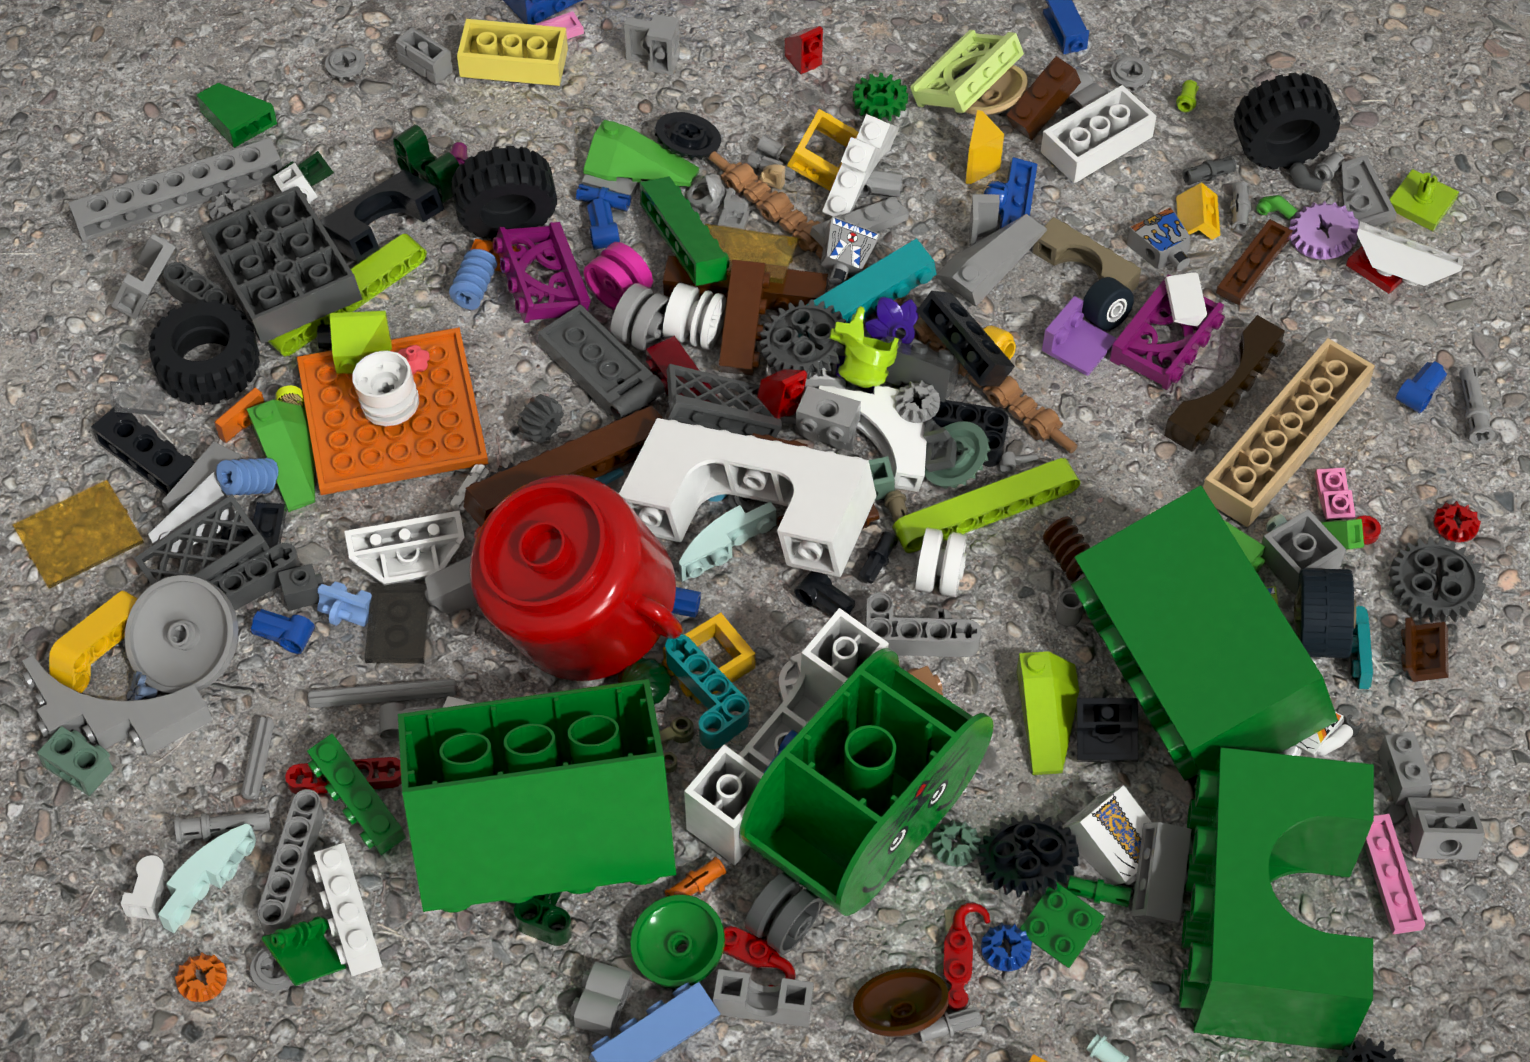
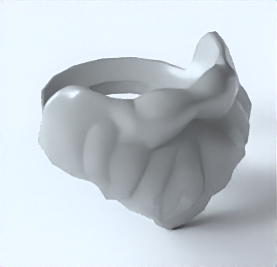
M714 173L706 174L689 188L687 199L693 207H703L705 211L713 212L725 199V187L719 175ZM706 184L710 194L699 200L693 199L694 190L700 185Z

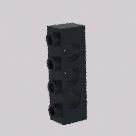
M931 291L916 312L979 386L1000 387L1015 365L951 292Z
M117 406L113 407L91 426L96 442L165 495L173 489L195 463L190 456L180 454L170 441L161 440L150 426L146 425L144 427L131 412H124Z

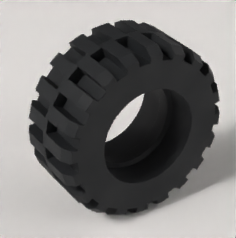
M1289 73L1288 76L1278 75L1275 76V79L1270 81L1267 79L1261 82L1259 87H1253L1249 91V95L1244 96L1240 100L1234 114V127L1247 159L1260 167L1266 168L1268 166L1270 169H1278V167L1286 169L1296 162L1304 164L1306 160L1316 158L1319 152H1324L1329 147V143L1335 140L1340 128V116L1328 86L1319 78L1302 73V75L1297 73Z
M498 146L492 147V150L486 152L482 150L475 157L470 156L467 158L464 164L457 168L451 181L459 223L467 231L473 232V234L481 238L486 236L488 239H494V237H497L499 227L515 229L543 226L547 223L548 218H551L557 206V194L549 163L534 150L530 152L525 147L515 148L514 146H506V148H499Z
M205 299L197 300V303L189 304V302L181 304L182 307L178 309L174 307L168 311V316L166 318L162 317L157 322V328L154 327L152 330L151 340L148 343V350L156 377L162 389L167 390V394L176 399L179 397L181 402L188 404L192 401L195 402V405H205L207 402H211L214 405L220 403L222 399L226 398L229 400L235 397L236 392L239 391L241 393L248 387L247 381L250 383L256 376L255 371L259 368L260 354L253 326L241 310H236L235 306L228 303L222 305V302L219 300L206 302ZM203 344L226 346L220 354L207 360L191 361L183 358L190 350Z

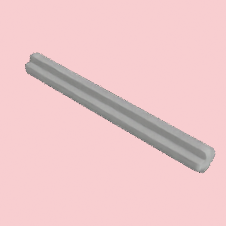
M441 679L311 690L308 693V703L311 708L448 697L456 695L457 685L455 679Z

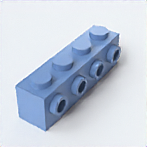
M688 982L673 992L675 998L666 1004L660 1000L646 1010L648 1016L639 1022L636 1018H633L619 1028L621 1033L613 1039H610L607 1035L593 1044L592 1048L594 1051L591 1052L589 1059L591 1062H654L717 1020L720 1012L700 982L692 987Z

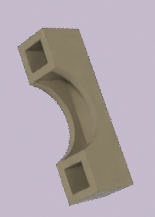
M1055 217L1044 226L1047 228V231L1033 246V254L1053 266L1071 261L1083 263L1096 272L1099 280L1105 277H1112L1129 288L1131 292L1139 284L1141 268L1136 266V264L1117 255L1111 249L1100 245L1089 236L1083 235Z

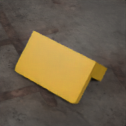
M1201 182L1176 197L1177 216L1189 235L1200 230L1211 240L1220 236L1218 195Z

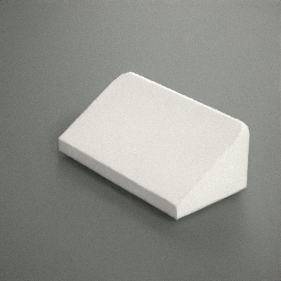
M1198 273L1167 276L1164 280L1173 321L1197 327L1207 315Z

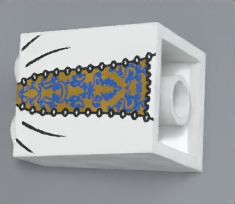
M1123 785L1098 795L1063 825V829L1070 828L1071 835L1076 836L1079 854L1112 885L1121 883L1129 885L1136 881L1143 824L1151 823V820Z

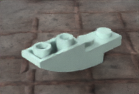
M771 501L747 513L739 505L703 529L691 542L679 561V578L681 581L696 578L714 566L725 564L732 558L733 546L742 545L749 538L760 533H767L776 526V509Z
M246 823L220 835L192 855L166 883L171 897L158 914L165 929L175 933L180 925H184L188 921L191 910L197 901L202 900L207 895L210 884L221 889L226 881H230L235 876L241 860L244 856L250 855L255 847L256 838L252 826Z

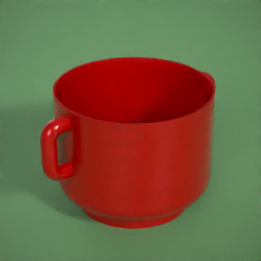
M572 474L553 475L534 480L504 498L488 515L483 525L474 532L475 542L470 559V581L480 610L486 619L539 669L552 676L572 681H591L612 676L641 659L655 645L660 636L676 639L682 634V625L672 614L676 594V580L674 568L666 549L618 492L598 480Z

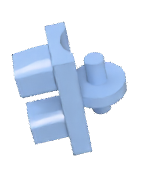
M336 581L330 586L324 584L319 586L317 611L328 614L330 624L337 626L341 620H345L363 627L366 626L369 622L371 593L363 590L357 592L356 595L348 593L347 587Z

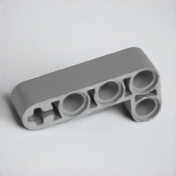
M876 592L867 599L866 627L877 635H883L884 637L881 638L889 643L888 648L897 655L972 657L979 651L982 630L980 625L973 620L893 617V601L888 594ZM909 635V636H912L913 638H906V637H904V636ZM939 636L942 637V639H936L934 637Z

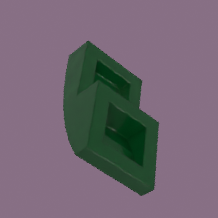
M319 151L298 165V168L311 186L334 173ZM293 161L290 162V163L287 164L285 167H283L281 170H279L278 172H276L274 175L278 174L279 172H281L282 170H284V169L287 168L288 166L292 165L294 162H293Z

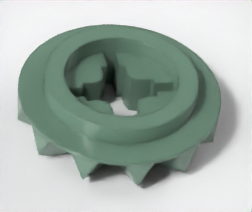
M952 819L949 823H941L939 828L933 832L931 846L933 853L941 862L949 866L959 867L967 865L976 859L977 854H979L978 846L981 845V838H979L976 828L968 826L966 821L960 823ZM961 835L962 844H958L957 847L954 848L953 851H951V840H954L956 836Z

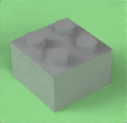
M1309 509L1264 535L1262 544L1266 546L1262 558L1265 559V563L1295 595H1297L1299 572L1302 568L1339 569L1346 551L1344 546Z

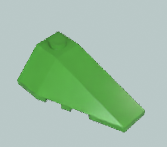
M604 120L594 133L583 173L608 181H616L617 177L632 178V181L640 183L641 179L653 180L670 176L676 186L690 187L699 173V167L677 154H671L670 150L664 149L663 146L629 126Z

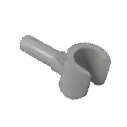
M1005 452L1000 461V471L1006 474L1012 473L1016 470V464L1036 461L1038 456L1037 454L1015 456L1013 452Z

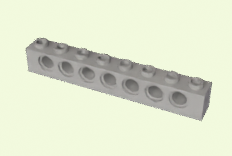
M267 138L68 202L82 242L210 201L212 196H219L220 191L229 193L232 189L234 192H238L274 180L272 175L282 169V164L271 138Z

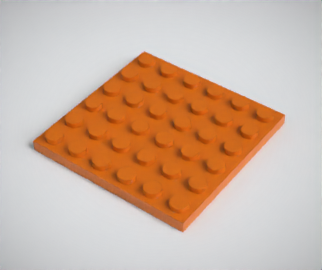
M460 327L391 340V352L398 353L401 349L417 345L421 350L428 351L430 356L429 361H427V369L413 374L416 389L419 393V406L416 412L407 421L393 426L376 425L365 417L353 385V373H336L332 350L297 357L321 495L474 467L476 464H489Z

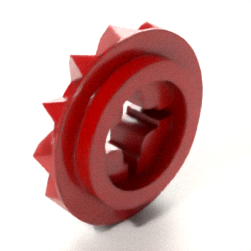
M1458 501L1454 504L1445 502L1441 508L1437 509L1433 520L1437 532L1445 539L1454 542H1466L1473 539L1477 535L1481 523L1477 518V512L1471 511L1469 504L1462 506L1459 505ZM1455 515H1457L1459 517V520L1462 521L1459 528L1456 524V521L1453 520Z

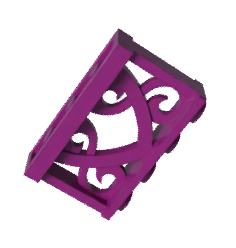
M550 222L549 226L515 229L499 227L497 237L493 239V250L499 255L501 271L506 274L508 280V291L513 293L515 309L521 315L523 323H529L530 320L560 318L580 304L588 311L591 300L560 222ZM513 244H517L516 248L520 250L519 252L513 250ZM519 244H524V245H526V246L529 248V250H527L526 247H524V246H522V245H519ZM551 256L552 261L547 260L546 257ZM535 259L544 267L557 271L550 278L548 285L539 282L525 272ZM560 282L562 287L557 284V288H554V284ZM531 296L538 298L537 303L541 302L544 296L548 298V303L533 304Z
M1163 280L1113 343L1110 361L1118 366L1123 364L1161 384L1162 388L1168 390L1172 383L1177 384L1184 373V367L1192 365L1198 354L1197 350L1207 345L1211 338V332L1221 327L1225 318L1222 315L1224 304L1221 302L1216 303L1203 296L1207 311L1206 320L1202 321L1197 327L1179 323L1183 332L1182 340L1157 344L1158 335L1151 324L1167 325L1174 322L1165 280ZM1165 311L1169 317H1162L1160 313ZM1149 335L1152 338V343L1148 344L1149 339L1144 340L1141 337ZM1137 354L1147 355V357H1146V359H1144L1143 357H1141V356H1139V355H1137ZM1152 356H1158V362L1161 366L1163 360H1169L1172 364L1168 368L1163 369L1152 362Z

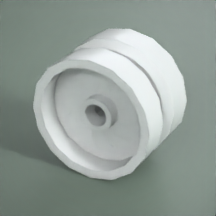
M926 528L917 571L916 591L930 593L935 587L937 576H941L939 585L941 595L956 598L966 563L967 534L952 532L948 537L946 549H942V530Z

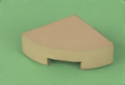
M777 164L766 166L758 177V181L761 180L767 183L768 186L782 190L785 184V166Z

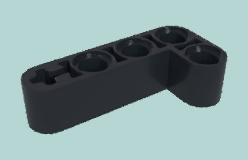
M914 395L911 403L915 402L919 409H921L923 399H920L918 395ZM950 400L940 401L939 410L931 419L941 428L962 421L978 425L989 439L988 446L991 450L987 453L989 461L984 462L983 465L987 467L997 466L1002 460L1008 428L1007 413L999 408Z

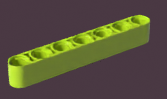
M402 234L351 269L362 300L333 313L354 312L421 265L426 258V250L408 234ZM330 314L267 342L282 356H290L317 337V326L330 324Z
M1060 458L905 515L893 524L892 529L906 553H914L921 550L927 527L942 530L943 541H946L952 532L965 534L1069 495L1077 490L1081 483L1068 460Z

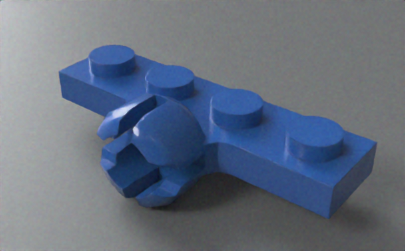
M1012 157L1007 183L996 180L988 182L989 187L985 189L984 194L999 195L1000 198L998 213L1001 216L1000 229L1025 214L1030 216L1037 163Z

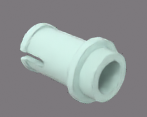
M1097 1034L1086 1048L1091 1053V1058L1095 1056L1102 1062H1127L1129 1059L1128 1056L1108 1043L1105 1035L1101 1037Z

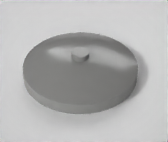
M188 575L167 577L147 588L133 605L125 628V648L133 670L146 675L145 683L150 687L167 693H174L193 684L198 691L210 686L228 668L238 642L237 616L228 597L213 583Z

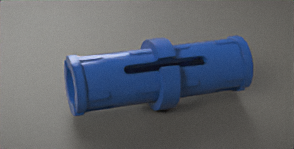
M579 184V188H577L576 200L591 203L594 199L602 198L604 201L609 202L612 208L624 211L629 210L631 195L609 191V188L606 187L600 189Z

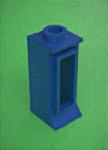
M1045 0L1049 8L1043 9V14L1063 55L1086 50L1090 31L1086 29L1073 1Z

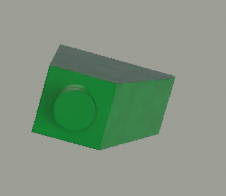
M216 83L196 94L200 112L233 148L277 124L274 106L271 103L223 84Z

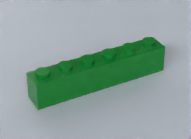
M670 176L640 182L641 207L695 286L727 280V268L730 267L728 254L722 251L718 240L712 237L708 226L702 223L698 212L692 209L690 201L682 195L680 187L675 185Z

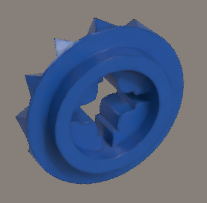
M1001 922L996 927H990L983 936L981 952L985 961L993 968L1000 971H1015L1028 962L1031 955L1032 941L1027 937L1026 930H1020L1015 923L1013 925H1004ZM1003 937L1008 940L1009 944H1014L1011 948L1010 957H1008V953L1003 947H998L1002 945Z

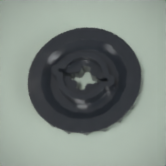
M686 112L668 113L660 117L655 126L657 142L663 144L664 149H670L671 154H680L681 158L687 156L690 160L694 157L702 160L703 157L709 158L712 152H717L718 148H720L721 135L711 122L698 115Z

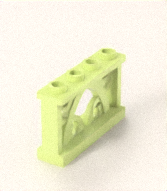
M969 30L911 85L910 89L917 106L954 108L958 113H964L1024 55L1017 34L1008 32L1005 36L977 34L975 30ZM976 63L964 75L954 80V77L966 66Z

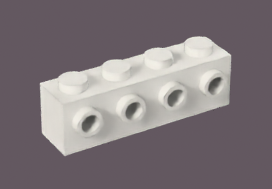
M338 844L314 852L317 864L311 866L316 883L323 882L325 891L319 892L324 909L331 908L333 918L328 919L332 936H340L342 945L336 946L341 965L348 963L351 976L382 967L345 844Z

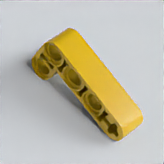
M126 591L118 592L59 638L50 650L49 674L61 684L82 693L90 682L91 664L125 638L127 619L138 598Z

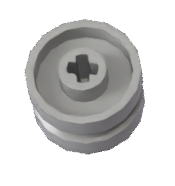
M640 283L633 284L623 294L616 306L610 326L611 334L624 343L632 342L634 348L646 353L647 348L662 342L664 339V316L670 298L661 293L654 294L650 288Z

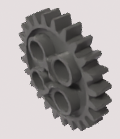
M813 299L810 300L808 305H804L803 301L800 300L798 307H794L792 303H789V310L785 311L779 308V316L770 315L772 323H764L766 331L760 333L762 338L760 346L764 360H767L769 368L774 367L775 372L783 369L805 370L808 374L807 379H810L812 372L821 376V369L825 368L831 371L830 363L839 364L838 356H845V345L829 339L830 331L832 328L835 329L836 322L846 323V319L842 318L841 312H835L833 305L826 308L824 301H822L818 306H815Z
M1429 537L1426 544L1419 538L1415 546L1407 543L1405 550L1400 549L1397 557H1394L1388 575L1391 577L1389 586L1395 587L1392 595L1401 596L1399 605H1410L1408 613L1415 610L1419 611L1418 619L1423 618L1425 614L1429 615L1431 623H1433L1435 617H1439L1441 622H1446L1448 616L1454 622H1457L1459 615L1466 618L1470 610L1475 611L1486 587V584L1483 583L1485 574L1479 573L1481 564H1472L1475 558L1474 554L1464 555L1465 547L1459 550L1455 549L1456 544L1454 541L1447 546L1445 545L1444 538H1441L1439 543L1435 544L1432 537ZM1438 560H1440V561H1441V570H1440V572H1439L1438 582H1437V584L1439 585V587H1438V590H1437V592H1436V600H1434V599H1433V590H1434L1435 582H1436V574H1435V572H1436L1437 567H1438V564H1437V563H1438Z

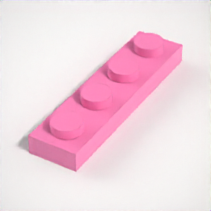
M1390 814L1374 816V821L1364 846L1392 934L1423 930L1425 922Z

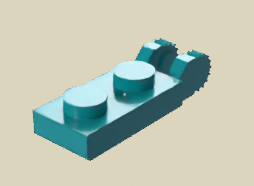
M1358 605L1356 606V626L1353 630L1351 653H1356L1357 660L1352 661L1353 678H1358L1359 689L1371 688L1373 677L1369 615L1365 607Z

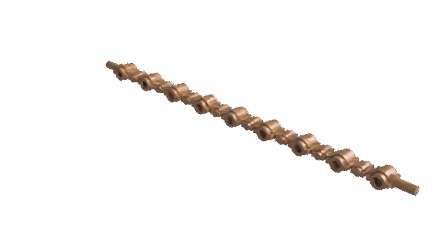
M716 151L710 154L709 160L724 171L721 174V179L727 188H733L738 193L743 191V196L749 202L756 203V208L760 210L761 215L767 221L777 222L780 220L779 225L789 233L795 231L792 233V237L796 239L797 244L802 250H809L811 253L817 250L816 255L820 260L822 259L823 247L810 235L812 226L821 222H814L813 220L807 222V217L803 212L797 209L792 211L794 205L790 202L788 196L783 192L778 193L776 190L770 193L771 188L767 183L761 180L756 182L758 176L749 164H742L741 162L731 164ZM866 263L861 271L868 268V265ZM906 296L897 298L894 301L901 306L905 303L903 301L906 299ZM919 315L917 322L913 326L915 329V339L921 341L924 345L931 342L929 347L933 351H950ZM960 363L958 375L961 374L964 377L969 373ZM969 375L968 379L975 386H978L979 388L983 387L979 386L978 383L973 379V377ZM1007 376L1000 387L986 386L983 389V393L987 395L989 402L993 406H1000L1003 409L1010 406L1008 412L1019 421L1025 418L1026 420L1023 421V425L1034 439H1041L1044 442L1046 439L1052 438L1069 453H1073L1078 445L1059 430L1063 423L1056 412L1050 408L1045 409L1043 406L1036 410L1038 404L1033 398L1027 395L1020 397L1023 394V390L1019 388L1017 381L1011 376Z

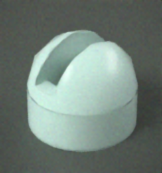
M1281 513L1272 517L1266 524L1267 532L1273 531L1286 523L1287 520Z

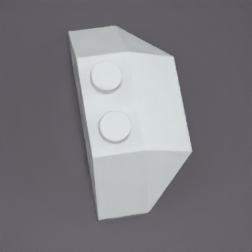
M1360 221L1357 230L1358 238L1372 267L1376 268V271L1384 276L1391 277L1395 275L1403 278L1402 280L1409 285L1417 286L1420 284L1425 286L1457 273L1463 267L1464 258Z
M460 510L345 531L350 561L383 585L422 579L446 568L465 540Z

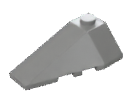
M1025 214L954 255L937 273L936 277L974 306H977L1044 235L1047 228L1028 214Z

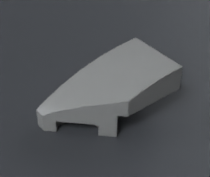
M730 187L724 199V209L718 222V232L744 236L749 220L748 202L745 199L740 200L735 195V190Z

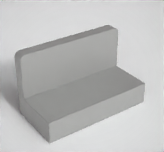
M972 195L969 246L976 243L977 237H987L996 232L1000 204L999 195Z

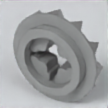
M343 47L332 51L327 56L325 67L332 78L338 77L342 81L348 77L352 80L354 75L361 76V71L366 69V59L364 54L358 49ZM343 60H345L349 67H344Z
M1124 57L1115 61L1111 67V79L1115 80V85H1123L1126 89L1132 87L1136 91L1138 87L1145 88L1146 83L1151 78L1149 65L1139 58ZM1134 70V75H1132V77H1128L1127 75L1129 74V72L1131 73V71Z
M232 189L229 193L220 191V195L212 196V202L208 204L209 215L216 221L251 206L249 197H245L242 191L237 193ZM230 203V205H233V211L225 206V204Z
M922 380L919 383L910 381L907 386L900 387L899 393L895 396V406L898 414L906 421L922 423L936 415L940 407V397L933 385L925 384ZM914 394L923 399L921 409H919L915 402L911 403Z
M267 947L261 949L251 962L250 973L253 982L262 991L268 990L274 994L282 989L288 991L289 986L293 983L284 970H280L276 978H274L272 971L269 970L275 967L277 961Z

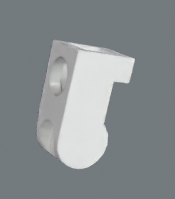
M150 855L143 857L136 866L138 877L133 893L124 892L121 906L128 917L157 920L168 875L162 860L157 856Z

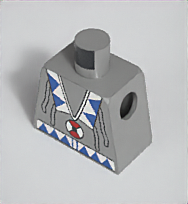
M832 216L825 229L821 265L832 270L829 281L838 286L846 281L847 276L853 277L860 273L877 243L880 233Z

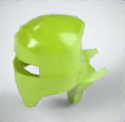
M860 306L857 308L856 313L852 315L850 323H835V329H831L829 339L845 345L846 357L844 363L838 368L839 375L858 387L870 388L880 386L886 381V377L889 374L887 367L895 362L897 349L899 348V339L895 337L890 343L878 339L864 337L863 319L865 310L864 307Z

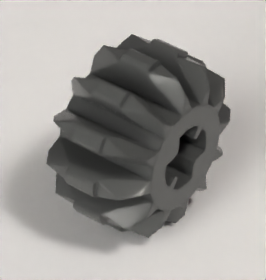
M539 394L536 398L532 397L527 405H524V410L519 413L521 418L518 420L517 425L523 436L529 440L542 443L545 439L549 440L554 432H557L556 429L562 424L560 420L564 413L558 401L552 397Z

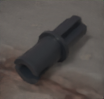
M886 531L882 532L874 549L869 550L867 553L868 559L859 573L862 582L872 584L883 566L888 565V557L898 542L894 534Z

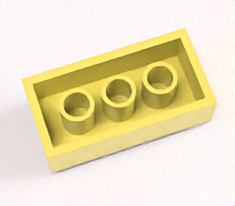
M466 19L457 53L459 75L466 78L560 86L568 51L566 28Z

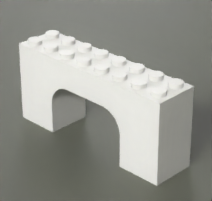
M660 418L656 419L619 492L656 537L676 542H682L699 506L709 498L717 495L729 494L764 502L771 501L773 504L787 506L788 508L777 530L786 565L841 577L876 498L869 460L856 456L840 455L832 451L825 452L810 449L806 446L785 444L777 440L770 441L756 438L752 435L745 436L726 430H715L701 425H690L676 420Z
M839 608L802 651L801 672L789 695L745 748L737 754L724 744L686 788L684 795L687 830L735 866L750 848L740 838V826L744 811L754 789L764 775L763 772L778 754L780 744L791 730L799 733L855 670L873 653L880 649L888 648L889 643Z

